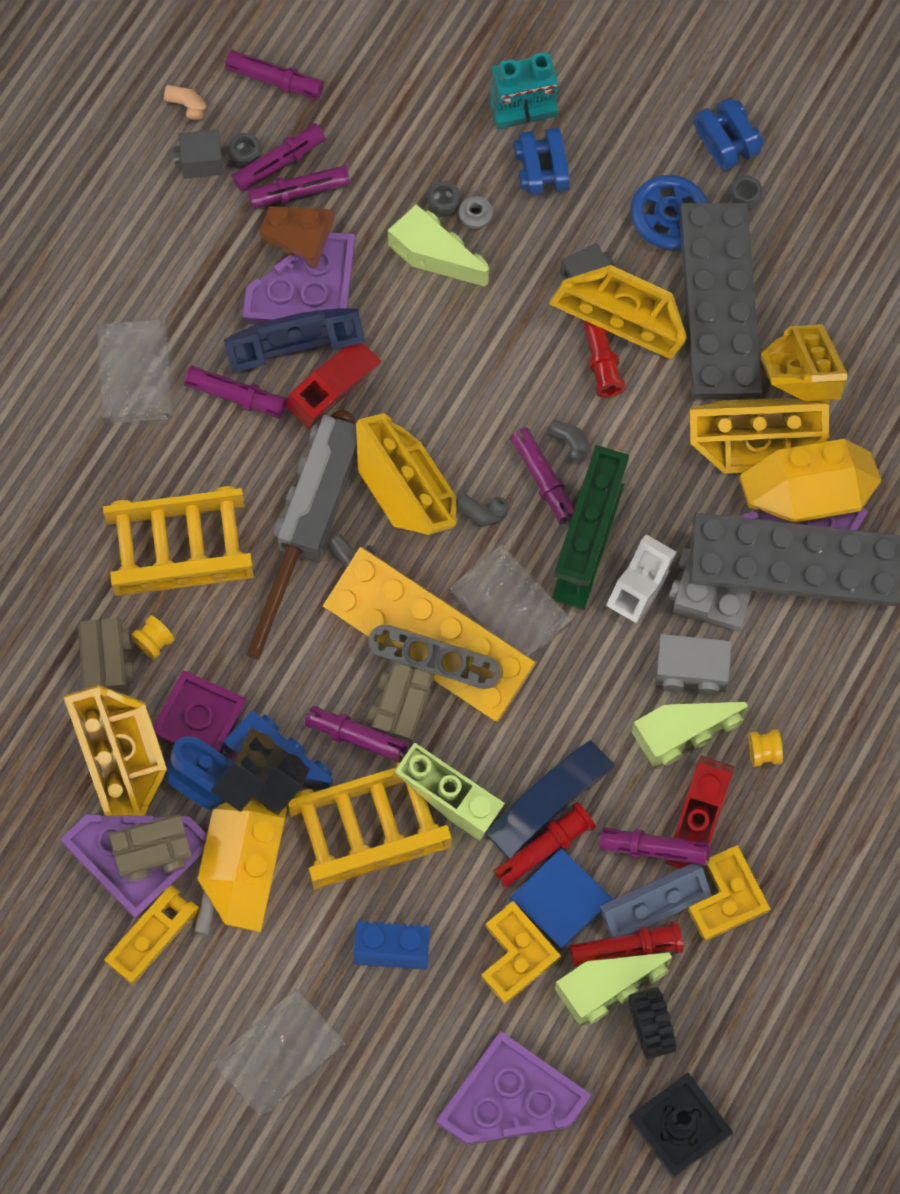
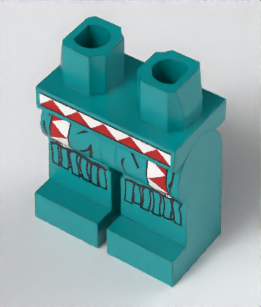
M542 52L534 54L529 59L519 61L510 59L501 61L500 65L492 66L491 72L493 77L491 78L489 104L497 130L526 124L524 105L530 123L559 117L556 103L559 82L550 54Z

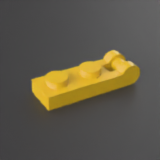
M170 885L104 959L108 966L132 986L185 925L191 922L199 912L200 907L192 901H185L179 896L181 892L173 885ZM169 907L178 913L173 920L163 914Z

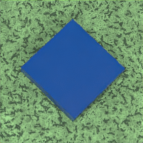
M560 849L510 897V902L514 901L529 920L562 951L601 913L599 906L612 901L613 898L565 851Z

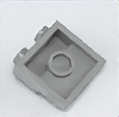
M683 548L678 568L684 569L682 580L674 579L669 596L670 600L675 601L672 613L740 632L752 591L689 584L691 549Z

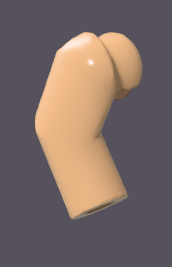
M166 85L164 92L165 102L183 104L187 107L186 117L188 119L197 121L203 119L206 102L196 91Z

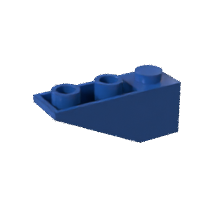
M252 710L223 741L225 751L229 754L248 730L253 727L260 733L270 736L275 744L289 754L298 756L304 765L310 768L303 784L304 787L317 790L333 787L330 769L319 760L313 763L304 755L306 752L304 747L292 737L288 740L277 732L279 730L278 725L265 714L260 717Z

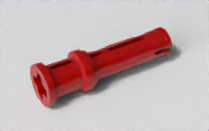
M582 320L592 355L589 367L595 373L598 384L595 388L596 394L601 398L617 396L626 389L625 381L620 379L617 367L619 364L618 355L611 351L606 330Z
M578 802L572 805L573 810L557 822L554 820L549 822L545 833L498 868L493 869L494 874L499 880H502L501 883L506 889L559 848L562 850L568 849L572 846L571 841L586 830L592 831L596 828L590 815Z
M677 920L671 921L669 926L648 929L647 926H643L637 929V933L570 944V954L574 968L586 961L651 955L668 951L683 952L682 935Z

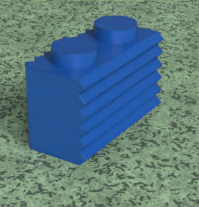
M359 920L356 923L354 963L358 965L428 969L430 928L427 924L422 928L420 924L415 927L412 923L409 926L405 923L400 926L398 923L392 925L389 922L385 925L383 921L380 924L374 921L371 924L368 920L365 923Z

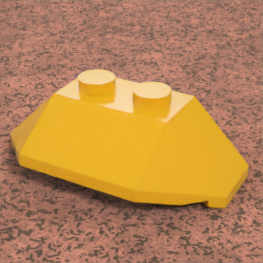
M612 265L563 280L549 302V305L670 360L686 340V333L673 293Z
M823 324L789 326L784 331V336L773 341L761 353V361L771 385L805 402L819 401L830 403L831 400L841 399L847 381V372Z
M794 398L717 401L689 408L690 444L724 474L744 473L777 450L821 443L829 439V403L819 401L805 402Z
M385 413L359 419L356 423L358 472L392 525L426 535L453 528L457 524V518L455 517L457 511L456 495L422 443L403 427L393 423L392 418Z
M846 439L777 450L739 476L749 508L757 511L760 509L772 516L792 523L861 511L882 481L872 453Z
M101 685L64 695V700L104 815L145 816L148 806L167 771V766L145 702Z
M254 797L241 812L227 802L213 809L197 880L225 926L261 933L288 804L279 815Z

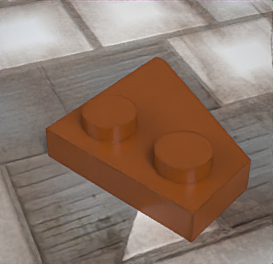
M269 206L259 232L263 241L274 247H281L283 252L292 257L296 254L304 258L308 266L317 268L335 218L331 209Z

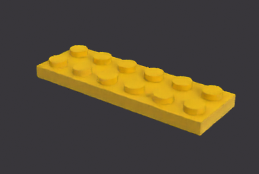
M363 547L358 549L323 604V607L368 637L375 627L392 625L498 660L502 665L503 678L497 686L490 689L478 688L434 674V681L496 722L500 721L537 663ZM387 631L386 635H379L378 642H381L383 647L394 646L400 648L401 650L397 655L402 657V646L408 638L407 636L403 635V642H399L389 638V631ZM417 641L412 644L410 655L413 660L420 662L427 657L428 647L424 642ZM453 651L447 653L443 659L445 669L449 672H456L460 669L462 664L460 655ZM470 656L469 668L464 674L465 678H469V671L481 674V681L484 683L487 678L494 677L495 672L490 670L488 662L485 667H477L471 665L474 657Z

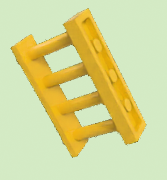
M224 486L208 493L132 503L129 500H118L112 502L109 506H103L106 524H116L121 567L118 571L110 572L115 597L254 578L251 553L244 554L239 549L234 508L245 507L242 488L235 489L231 486ZM220 510L226 553L223 554V557L209 558L205 556L200 513ZM186 515L191 558L186 562L174 563L170 561L165 518ZM151 520L156 562L153 566L139 568L135 565L130 522Z
M397 763L395 768L314 792L313 789L300 791L288 803L291 817L302 814L317 860L314 862V866L308 868L314 890L452 848V837L448 825L439 827L438 824H434L427 801L407 783L406 786L420 829L418 834L404 838V835L399 834L385 788L404 782L394 773L400 763ZM370 792L386 838L383 841L384 845L371 849L368 845L364 844L350 800ZM337 803L351 847L348 856L338 859L330 856L316 809Z

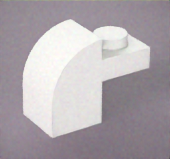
M645 535L629 567L618 579L606 606L637 623L665 582L670 572L668 569L675 557L676 551Z

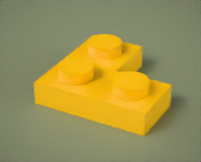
M738 845L710 857L706 868L719 893L688 908L704 942L770 911V907Z
M514 901L485 924V928L507 953L482 973L481 978L501 1002L506 1005L560 960L561 955Z

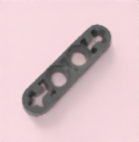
M392 625L377 626L369 635V646L375 654L415 668L484 689L497 686L503 678L502 665L498 660L490 656ZM387 631H389V638L399 642H403V635L407 636L408 638L402 646V657L397 655L401 650L400 648L387 646L385 651L382 650L383 644L378 642L379 635H386ZM417 641L424 642L428 647L427 657L420 662L413 660L410 655V648ZM452 651L458 653L462 660L461 667L456 672L447 671L443 665L445 655ZM470 656L474 657L471 665L485 667L488 662L490 670L495 672L494 677L487 678L484 683L481 681V674L469 671V678H465L464 674L469 668Z

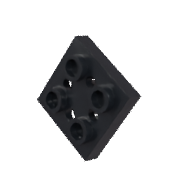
M686 1073L628 1117L673 1179L734 1133L689 1073ZM661 1133H663L664 1139H667L669 1134L671 1136L670 1141H662L660 1138ZM693 1136L690 1139V1143H694L695 1140H697V1144L695 1146H690L687 1144L686 1139Z

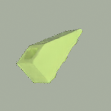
M416 204L388 229V245L412 267L484 287L488 284L489 267L487 262L479 254H472L467 250L457 234L454 232L448 233L440 226L438 218L431 211H424Z
M746 702L663 705L634 721L632 734L653 768L661 763L668 766L679 760L683 756L682 752L691 746H694L695 749L701 748L714 738L712 735L722 729L729 732L741 725L748 706Z
M415 742L394 771L397 776L448 820L479 841L505 804Z
M670 953L586 961L556 981L555 991L579 1025L587 1020L590 1024H593L608 1014L607 1007L617 1000L621 1004L627 1002L629 994L639 992L637 989L639 985L647 980L652 984L669 972L667 966L670 965L672 956Z

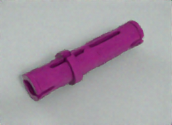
M233 49L229 51L226 57L225 70L281 88L282 92L287 94L293 92L318 101L321 97L324 80L299 73L296 68L289 67L287 69Z
M314 123L296 136L284 138L283 144L259 157L236 173L231 174L232 180L239 191L243 193L249 187L270 176L293 160L298 162L303 159V154L324 143L326 137L319 125Z
M342 165L341 167L284 180L283 177L277 178L275 183L248 188L247 190L251 207L256 209L257 207L278 202L284 205L288 204L291 199L342 186H350V180L346 166ZM324 179H329V181H327V182H323V183H319V184H315V185H310V186H306V187H303V186H302V185H304V184H308V183H312V182H316V181H320V180H324ZM295 187L294 190L274 195H268V193Z
M190 365L184 378V386L232 401L242 405L244 410L260 411L278 419H281L285 412L287 398L261 390L259 385L243 384L205 371L194 365Z
M528 427L519 429L525 442L523 443L517 432H514L510 436L511 443L515 446L540 488L538 493L543 501L547 500L558 523H568L563 509L567 511L572 519L575 507L564 491L566 488L564 482L555 476L533 438Z
M314 705L309 711L315 714L307 713L306 727L331 735L332 740L336 742H349L392 759L397 763H401L404 758L400 756V753L403 755L408 753L409 743L407 741L356 723L346 714L336 715Z
M604 827L600 835L599 845L601 851L631 854L632 858L637 859L641 858V856H649L707 866L711 854L710 842L645 834L640 829H635L634 832Z

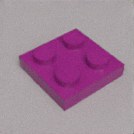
M182 670L153 728L158 739L173 746L178 739L192 736L222 753L224 749L223 741L234 730L247 704V699Z

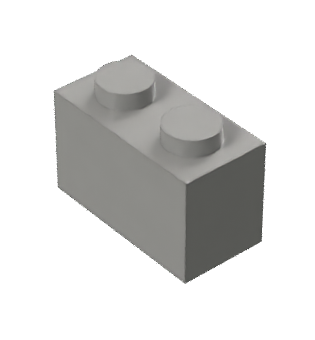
M660 634L655 685L663 686L664 690L671 692H680L684 688L697 689L699 693L704 695H717L719 692H725L729 681L731 641Z

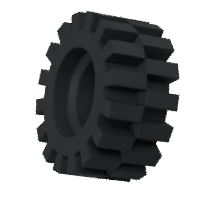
M659 987L629 994L628 1001L631 1008V1016L633 1017V1025L646 1059L676 1052V1038L673 1034L674 1029L670 1021L671 1017Z

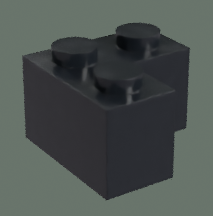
M251 727L228 754L211 792L239 812L254 797L279 815L303 787L310 768L304 765L298 756L289 754L275 744L270 736L260 733Z

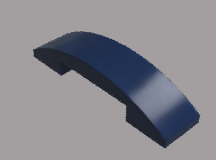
M353 308L324 309L289 315L252 326L224 339L232 372L266 365V358L331 344L332 349L366 342L358 309Z
M589 740L558 763L527 790L488 829L486 836L510 859L536 837L537 832L583 791L591 789L615 765Z

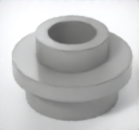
M469 197L460 205V220L471 229H481L492 219V206L483 197ZM478 208L481 209L482 212L479 214H473L470 212V210Z

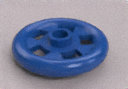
M677 175L656 176L643 183L634 194L631 203L632 222L640 236L653 246L666 250L682 249L681 233L678 229L680 227L679 207L681 203H684L683 200L691 198L694 203H708V200L696 184L684 177ZM673 188L674 196L662 198L660 189ZM646 202L656 204L653 211L654 215L644 213ZM664 211H673L675 213V217H668L667 215H665ZM656 223L669 229L666 236L653 229Z

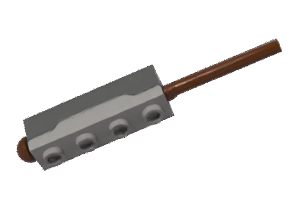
M338 410L331 417L323 415L320 425H314L308 442L312 447L309 455H303L297 470V475H300L297 487H290L286 498V506H289L285 518L279 517L275 527L274 536L278 537L279 550L284 551L285 554L246 653L250 658L260 659L298 556L315 562L320 560L357 459L355 418L349 411Z

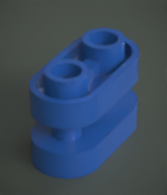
M729 97L716 104V115L708 108L693 115L698 135L721 170L725 171L738 164V153L746 160L761 153V146L763 145L762 135L756 127L752 128L747 120L746 110L740 101H735Z
M560 128L545 129V139L535 141L533 131L519 133V140H514L513 145L516 160H522L524 169L519 170L521 190H528L529 196L543 194V184L552 182L555 192L569 190L568 167ZM538 154H548L550 169H540Z
M186 736L178 739L174 744L166 765L167 771L164 775L166 781L206 809L213 810L225 803L223 799L211 792L227 757L196 737Z

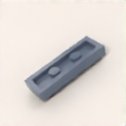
M692 863L599 907L609 936L616 937L635 933L640 927H648L712 895L702 866Z

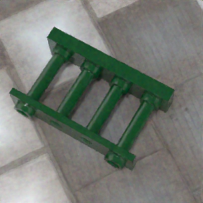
M595 445L554 571V577L558 579L551 601L585 611L625 484L621 482L629 461L628 454Z

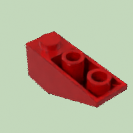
M364 343L346 346L298 385L289 394L285 406L310 430L322 419L323 415H326L382 361Z
M700 755L674 838L711 842L735 766ZM666 860L665 864L681 869L692 863Z

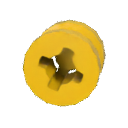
M152 615L145 620L144 627L140 630H134L130 634L134 643L153 660L160 656V650L165 645H171L175 641L173 634L168 628Z
M771 729L767 734H759L756 731L748 733V747L752 767H761L766 762H771L774 765L783 763L782 742L778 729Z

